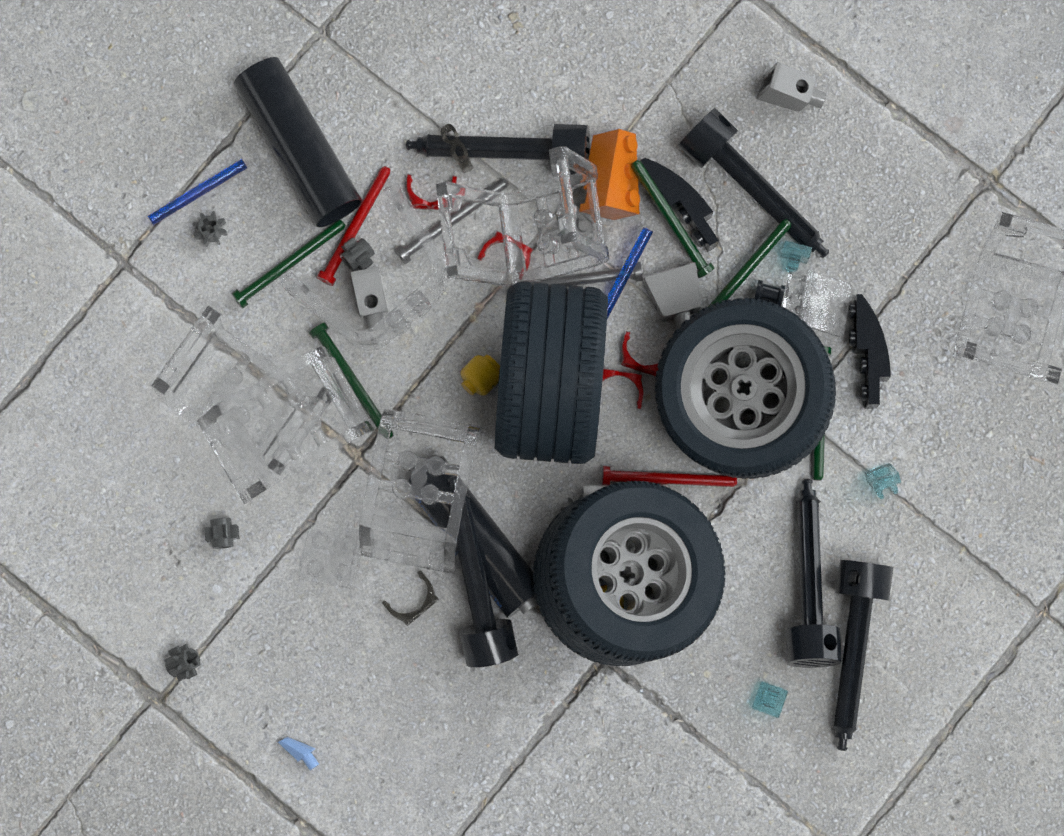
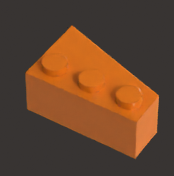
M616 129L593 135L588 160L591 172L589 180L584 182L583 188L587 191L585 203L580 204L579 212L611 220L640 214L638 177L631 167V164L637 160L638 144L635 133Z

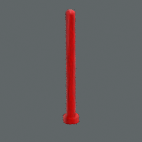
M383 166L378 172L325 270H319L316 278L329 286H333L336 282L334 275L342 262L340 255L345 252L342 246L351 238L356 237L391 173L390 168Z
M603 466L602 485L607 486L610 485V481H647L657 484L734 487L737 485L736 477L733 478L726 475L611 470L610 466Z

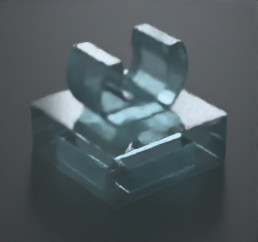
M785 241L780 255L781 258L788 259L785 271L796 274L800 262L807 264L812 247Z
M891 463L864 472L867 483L880 499H884L882 492L885 488L890 487L894 494L898 493L896 484L901 483L899 472Z
M761 681L751 709L779 718L788 691Z

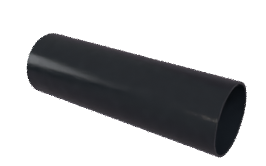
M270 57L261 60L239 74L234 81V86L316 226H328L356 210L362 203L360 195L278 57Z

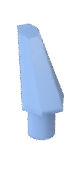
M289 737L278 742L297 762L303 760L309 770L319 765L312 754L315 748Z

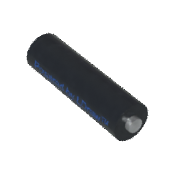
M440 456L419 469L406 482L405 487L458 554L449 508L446 503L448 498L447 490L451 489L448 479L452 476H458V474L445 457ZM459 477V487H464L465 493L470 496L469 501L490 597L506 618L513 616L518 611H521L524 615L537 605L535 599L537 596L534 593L533 586L535 585L533 582L534 572Z

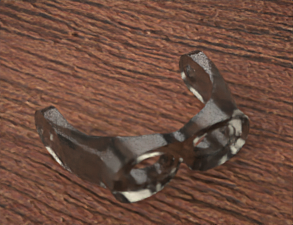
M447 124L441 127V136L446 143L452 146L451 155L455 162L460 166L463 173L471 171L474 167L470 161L467 149L460 141L459 134L454 126ZM453 131L455 139H448L446 134ZM458 146L464 151V155L458 157L455 152Z
M421 570L417 574L427 585V596L420 609L410 613H398L385 600L382 602L389 613L396 619L404 622L406 626L414 622L439 600L435 595L431 582Z

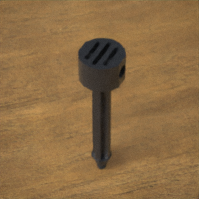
M716 108L712 109L683 138L678 146L700 168H703L713 158L778 223L784 219L791 223V228L787 232L802 248L809 249L812 253L816 250L821 255V258L826 257L829 254V249L822 245L824 240L820 238L819 231L728 143L738 130Z
M554 124L552 138L427 134L425 137H418L417 141L407 140L406 149L408 151L410 149H417L418 154H424L428 158L552 160V174L587 176L590 154V130L588 125Z
M452 476L448 479L451 489L447 490L448 498L446 503L449 508L473 619L472 625L459 631L465 661L468 667L497 665L510 661L519 655L512 621L510 619H495L469 501L470 496L465 493L464 487H459V477Z
M811 479L802 480L803 490L799 491V498L796 501V504H798L802 625L790 627L786 630L787 665L802 668H821L841 664V638L839 627L823 624L819 503L821 501L816 496V490L812 489L813 481Z
M840 559L836 593L851 595L834 725H832L836 731L835 737L839 738L836 748L840 751L848 749L847 740L852 739L853 733L857 730L856 725L873 599L889 601L894 568L892 566Z

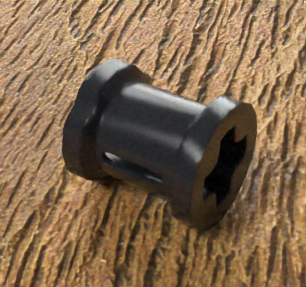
M758 280L754 299L765 300L781 306L786 286L781 285L777 287L764 284L763 280Z

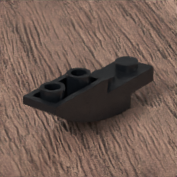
M647 158L640 160L671 209L674 210L678 207L677 213L685 225L690 224L694 231L692 236L700 248L704 246L707 252L716 248L719 240L707 223L712 218L713 211L702 196L682 177L667 167Z
M856 294L853 302H849V319H853V329L849 330V346H854V354H865V357L860 358V373L865 374V384H861L860 399L865 401V409H877L880 405V382H887L891 377L889 353L883 330L872 307L862 294Z

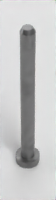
M505 178L498 180L404 248L401 245L396 247L394 250L405 265L409 263L411 255L505 190L509 185L508 181Z
M633 262L634 267L526 282H531V285H534V282L548 283L549 287H551V284L566 285L568 287L569 285L577 286L635 278L637 282L643 281L641 262Z

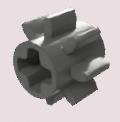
M212 211L210 216L200 213L201 219L199 223L193 222L194 228L199 230L194 235L196 240L204 238L206 247L209 246L210 242H216V244L220 245L219 239L221 235L226 236L228 234L225 229L221 228L226 223L225 219L217 220L215 211ZM207 225H211L214 228L213 233L210 234L207 231Z
M353 237L342 246L345 252L340 257L351 271L357 268L359 270L367 269L374 263L371 257L375 252L365 239L361 238L359 241H356Z
M231 518L210 520L211 527L204 528L205 541L207 543L212 542L213 549L234 547L233 540L240 539L239 527L237 524L232 525Z
M187 644L168 650L171 657L165 660V667L171 676L177 677L178 681H182L197 675L195 668L200 666L201 663L196 650L188 648Z

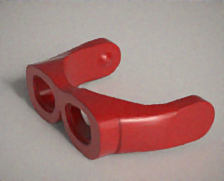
M407 174V194L411 208L451 209V204L456 195L457 176H453L451 180L452 189L448 195L437 201L428 202L418 197L412 191V174Z
M496 231L495 235L484 244L477 259L482 261L487 250L494 244H513L524 256V267L518 277V280L522 281L528 271L533 249Z
M626 331L621 349V365L656 376L658 363L641 365L631 357L627 350L630 332Z
M603 369L602 382L610 377L621 376L631 380L636 385L639 391L637 409H641L644 394L641 381L642 375Z

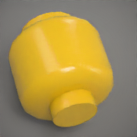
M487 354L485 356H474L460 371L461 378L463 379L461 386L470 395L475 393L481 396L487 395L499 383L500 365Z

